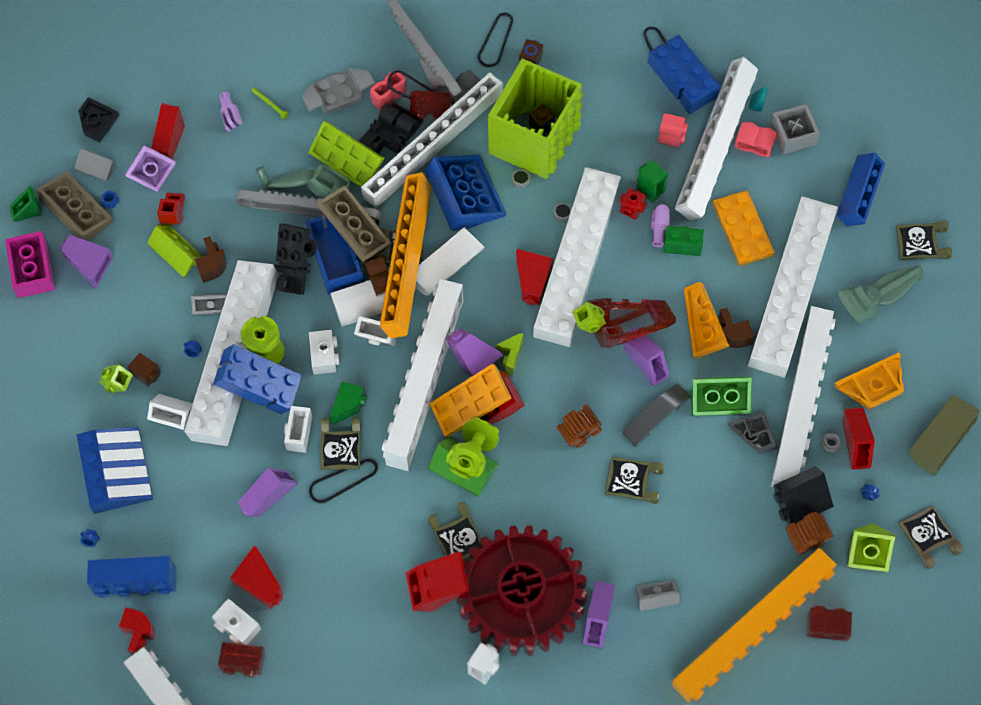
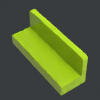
M169 224L156 225L147 241L148 245L182 277H186L191 267L196 265L195 259L202 257Z

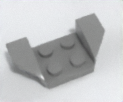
M348 68V71L345 70L313 84L311 83L302 99L309 111L321 107L322 111L328 115L361 102L363 98L362 90L375 85V82L369 71Z

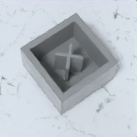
M807 104L772 114L770 126L777 132L776 140L782 154L817 145L820 132Z

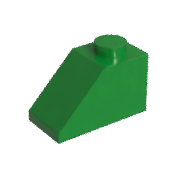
M341 382L330 414L332 424H337L360 412L361 406H365L367 401L364 387Z

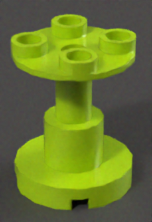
M255 316L244 323L241 328V340L244 347L254 354L279 364L284 357L285 349L280 340V332L276 322L267 316L258 318Z
M472 417L471 420L467 421L462 427V436L466 443L453 445L447 453L446 462L448 463L449 461L451 465L449 467L450 470L457 476L465 479H471L476 476L475 478L479 477L486 466V459L482 451L493 450L498 445L499 429L481 420L479 417Z

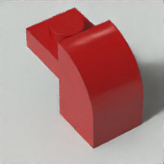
M166 192L165 199H160L157 212L160 224L180 225L182 223L185 194Z
M125 607L119 628L122 632L133 634L128 651L131 655H134L140 649L146 647L147 640L145 638L154 639V627L143 612Z

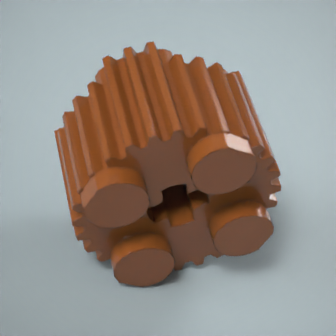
M588 404L583 405L582 410L577 412L573 410L563 417V424L561 426L558 424L556 427L568 445L571 447L576 446L577 449L587 443L586 440L591 435L595 437L602 431L600 427L602 423Z
M816 512L806 515L796 525L792 523L785 528L798 555L806 553L810 547L818 549L825 545V541L834 537L824 516Z

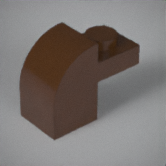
M210 236L203 238L208 255L195 259L203 283L221 276L227 265L224 250H219L217 242L213 243Z
M383 257L364 262L367 277L371 281L376 297L385 294L389 273Z
M728 308L720 309L717 318L729 347L742 348L753 345L755 336L749 321L746 320L734 324Z

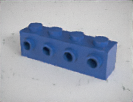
M876 153L858 155L837 213V217L846 226L861 225L866 222L885 166V162Z

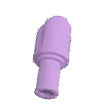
M226 91L222 92V94L220 93L219 99L222 105L220 113L225 129L229 132L243 123L238 107L232 103L230 93Z
M665 204L657 206L652 212L651 229L654 231L652 245L655 247L664 246L666 226H669L670 209Z

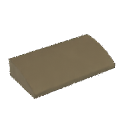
M68 172L37 188V198L75 237L90 241L113 221V218Z
M345 185L316 203L362 262L372 259L390 246L391 242Z

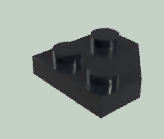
M89 97L78 110L84 135L99 143L119 117L118 111Z

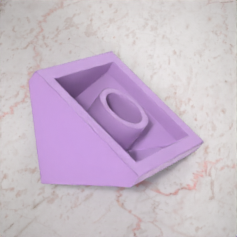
M143 145L126 171L125 176L158 192L176 164V161Z

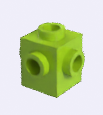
M589 302L572 311L577 326L581 330L592 333L598 331L600 327L606 324L603 310Z
M118 364L106 366L101 372L99 384L103 385L107 392L126 391L133 374Z

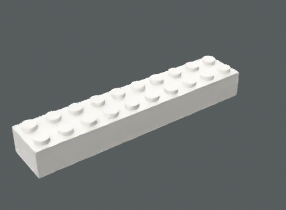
M585 167L534 325V338L570 347L577 326L572 311L584 304L620 188L621 176Z
M801 197L748 367L785 378L835 218L837 206Z
M237 261L184 432L191 441L228 446L242 397L213 385L218 368L222 367L219 364L224 349L233 344L246 349L241 340V328L244 323L255 316L256 318L267 316L275 291L276 281L279 277L273 264Z
M440 279L439 285L434 287L433 296L435 297L433 302L430 301L427 310L429 316L428 319L425 318L423 321L422 329L424 331L422 336H418L416 343L418 349L416 353L413 352L412 367L411 370H407L405 376L406 385L400 390L399 398H401L400 404L395 406L393 413L395 419L394 422H390L388 440L385 439L382 445V451H384L383 458H385L387 466L405 471L410 469L430 407L429 403L432 400L449 348L445 339L454 331L463 304V284Z

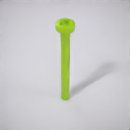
M253 87L251 89L252 92L281 114L280 117L282 119L288 117L289 112L281 110L256 88Z

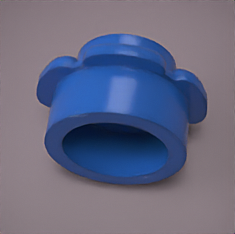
M106 191L102 194L101 204L104 207L114 208L119 203V197L113 191Z
M195 340L184 343V353L189 357H197L202 351L199 342Z
M864 484L863 489H860L863 494L862 497L867 500L874 501V498H879V488L873 485Z
M92 529L82 531L80 534V542L88 547H94L100 540L97 532Z

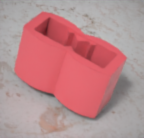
M391 73L385 77L384 81L376 83L370 90L371 102L379 110L385 104L391 105L393 100L402 97L393 92L388 86V77ZM395 73L391 77V85L395 90L405 94L407 91L406 78L401 73Z
M664 113L658 143L674 147H680L681 143L684 144L688 124L685 123L686 118Z
M742 122L735 140V147L763 157H770L777 132L769 127H758L752 122Z

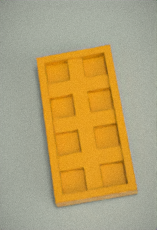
M747 190L713 200L712 205L739 266L774 256V249Z
M491 364L429 404L444 436L450 437L460 431L463 425L471 420L472 417L481 418L510 400L511 396L496 365Z

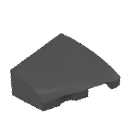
M764 412L728 423L729 428L758 454L778 449Z

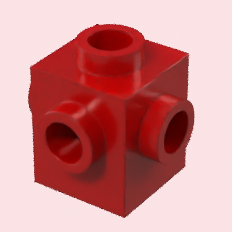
M629 188L626 194L623 193L619 199L621 204L620 213L637 220L639 214L643 213L647 206V203H645L646 195L639 190Z

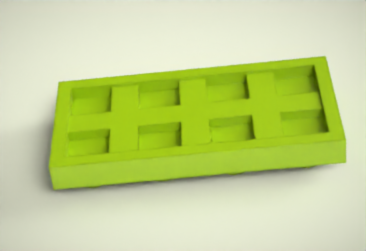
M323 121L308 151L309 154L360 187L378 172L384 160V157L328 121Z

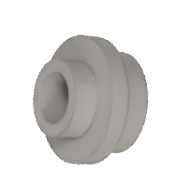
M828 433L822 438L821 445L827 452H836L841 447V439L834 433ZM828 441H832L834 446H830Z

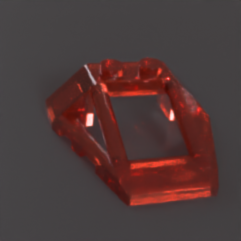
M612 298L587 300V302L599 306L604 312L603 317L606 324L600 327L598 331L593 332L601 348H612L613 346L622 345L646 334L668 328L676 323V317L665 300L642 299V303L629 302V299H622V302H612ZM610 309H637L610 320ZM646 313H649L655 322L649 326L638 328L636 331L625 333L619 325Z

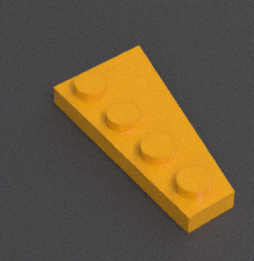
M697 282L685 287L684 294L693 357L698 359L729 347L704 284Z

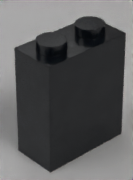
M816 466L773 485L775 490L773 494L774 499L780 507L778 511L782 521H786L788 524L795 523L796 525L797 522L804 519L808 514L814 512L820 514L834 507L825 473Z

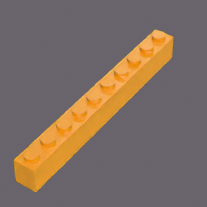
M422 172L405 177L380 327L390 339L408 335L432 188Z
M818 548L673 680L672 686L688 703L693 699L697 701L704 694L703 690L707 686L711 688L719 681L718 676L722 672L727 674L734 667L732 663L735 660L739 659L741 661L749 653L747 650L752 645L756 647L762 642V636L766 632L772 633L778 627L776 623L781 618L783 621L786 620L793 613L791 611L792 608L795 606L799 608L807 600L805 597L809 593L813 595L821 587L820 583L824 579L826 581L830 580L835 575L834 569L837 564Z

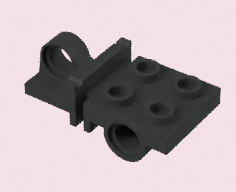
M395 102L391 105L385 104L379 113L378 119H375L370 124L369 130L360 138L359 142L378 154L381 153L383 146L399 154L401 146L423 124L424 118Z
M285 223L279 224L276 261H279V264L274 265L277 272L283 273L276 281V287L279 291L304 295L306 273L311 272V270H307V267H311V264L307 263V259L312 257L317 250L315 240L309 238L310 229ZM285 280H287V284L284 287L283 283Z

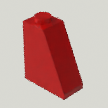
M161 104L151 149L173 159L185 127L179 107Z
M516 249V266L522 301L530 305H540L553 267V258Z
M864 408L844 409L842 424L851 469L871 468L875 439Z
M253 546L230 579L232 584L272 610L274 605L277 606L282 601L283 591L256 546Z

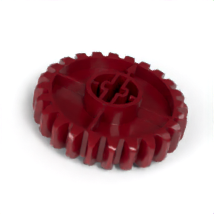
M515 525L510 526L509 535L506 536L500 529L494 531V541L485 536L480 539L481 550L475 547L470 548L468 552L471 561H463L469 591L456 598L457 603L463 606L460 609L461 618L463 620H470L468 630L471 633L481 631L480 642L484 645L492 639L495 640L497 652L502 651L505 645L510 646V654L512 656L518 654L520 647H524L526 654L532 656L535 645H539L542 651L547 652L550 647V639L557 644L563 643V631L567 633L574 632L576 627L574 620L582 618L584 610L581 605L587 602V593L583 590L587 585V578L580 574L583 566L580 560H572L574 556L573 548L566 547L561 550V537L557 536L549 541L548 530L542 529L538 535H533V527L529 525L525 527L523 533H519ZM519 587H523L525 593H520Z

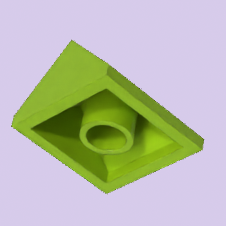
M874 523L854 529L849 538L848 567L888 572L895 535Z

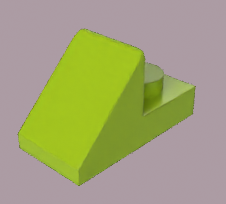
M522 333L496 345V350L505 355L503 366H505V373L509 375L514 373L523 345Z

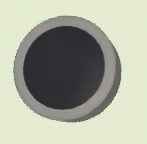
M524 169L516 170L512 174L513 185L517 188L527 187L530 183V174Z
M567 203L557 204L554 208L555 219L560 222L568 221L572 210L571 206Z

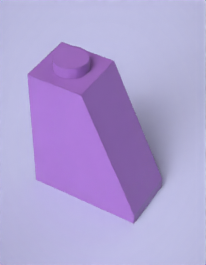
M70 234L61 245V251L65 259L93 288H97L113 259L110 249Z
M635 327L621 336L624 350L653 386L669 377L663 350L643 332Z
M461 328L453 331L445 339L463 372L470 377L503 356L500 351Z
M268 468L237 503L242 507L241 511L246 516L259 517L298 483L286 470Z
M595 581L583 644L603 648L615 585Z

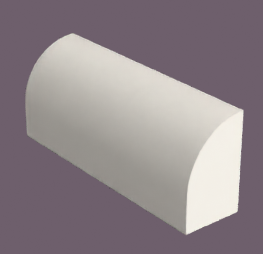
M465 228L461 229L419 265L415 288L422 294L429 296L434 291L435 285H439L440 279L448 280L485 247Z
M370 280L331 293L332 302L341 327L357 322L359 316L370 318L382 314L385 294L376 297Z

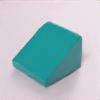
M767 87L752 94L749 109L762 111L768 91Z

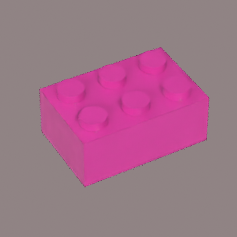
M40 231L5 239L12 288L17 297L21 298L55 290L48 243L43 232Z

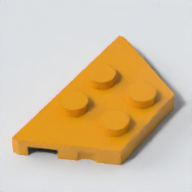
M898 352L835 382L834 386L868 410L902 395L904 392L903 375L900 365L901 354Z

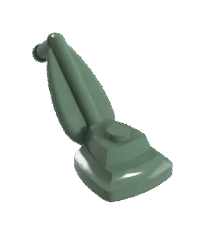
M322 164L318 166L315 172L311 169L292 171L280 175L270 182L265 173L264 166L256 169L264 189L308 185L307 187L321 199L344 185L349 188L350 183L348 178Z
M921 266L900 269L878 278L871 286L863 285L842 288L838 295L845 308L856 321L860 323L867 322L879 313V305L886 306L896 302L911 289L916 281L923 278V269Z

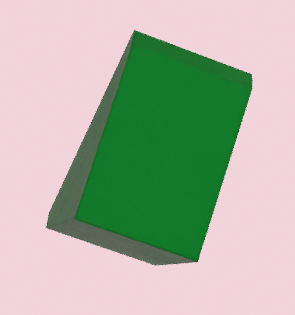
M30 186L9 206L14 222L42 215L38 198Z

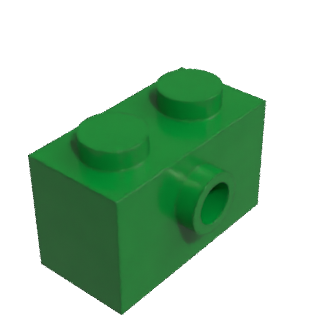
M651 160L648 164H643L638 170L637 190L646 195V198L653 203L665 192L668 173Z
M666 226L663 253L701 256L704 229H695L688 226Z

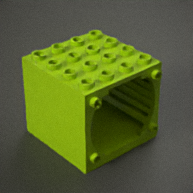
M521 59L488 114L489 154L548 179L550 174H554L556 171L558 160L563 159L566 146L571 145L574 132H578L582 123L580 122L582 116L580 110L583 105L581 100L584 94L582 92V84L525 59ZM542 104L558 119L555 124L551 123V132L548 137L543 136L544 129H539L535 133V129L528 130L527 127H521L518 123L515 124L519 115L530 114Z

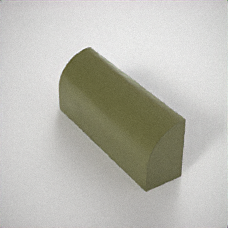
M952 395L909 450L911 458L917 465L935 476L976 423L980 410Z

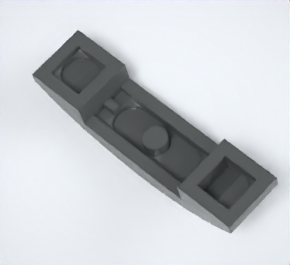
M680 385L672 386L648 405L627 426L622 434L635 447L638 446L659 423L675 409L678 410L691 396Z

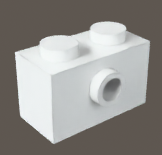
M359 316L354 335L368 339V343L379 346L380 343L395 347L398 337L390 339L380 327V321Z
M332 330L309 332L314 375L337 372L336 365H340L338 353L335 354L334 348L338 347L337 337L333 336Z
M158 394L150 401L147 420L184 430L193 403Z
M291 406L288 423H285L284 443L287 451L306 453L312 423L310 408Z
M230 599L212 616L215 622L214 627L221 633L226 631L230 635L229 639L237 646L241 644L245 648L261 630L260 625Z
M481 643L467 663L468 674L486 684L500 667L497 649L490 644L484 645Z

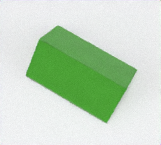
M752 377L693 378L690 388L692 415L751 414Z
M451 437L445 438L437 445L428 469L479 497L499 466V463L485 456L486 466L479 477L475 478L476 476L471 479L459 477L450 470L449 467L451 465L449 461L448 463L446 462V457L451 447L460 442Z

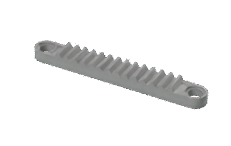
M387 0L386 3L393 12L392 16L395 22L440 82L441 86L446 85L453 96L462 92L455 79L397 0Z
M261 189L259 192L239 190L235 202L243 207L325 218L324 213L316 205L317 202L322 200L320 197L317 200L313 196L307 199L306 195L300 198L299 194L293 197L292 193L288 196L285 195V192L278 195L277 191L271 194L270 190L264 193L263 189ZM363 207L376 225L380 224L382 213L373 208Z

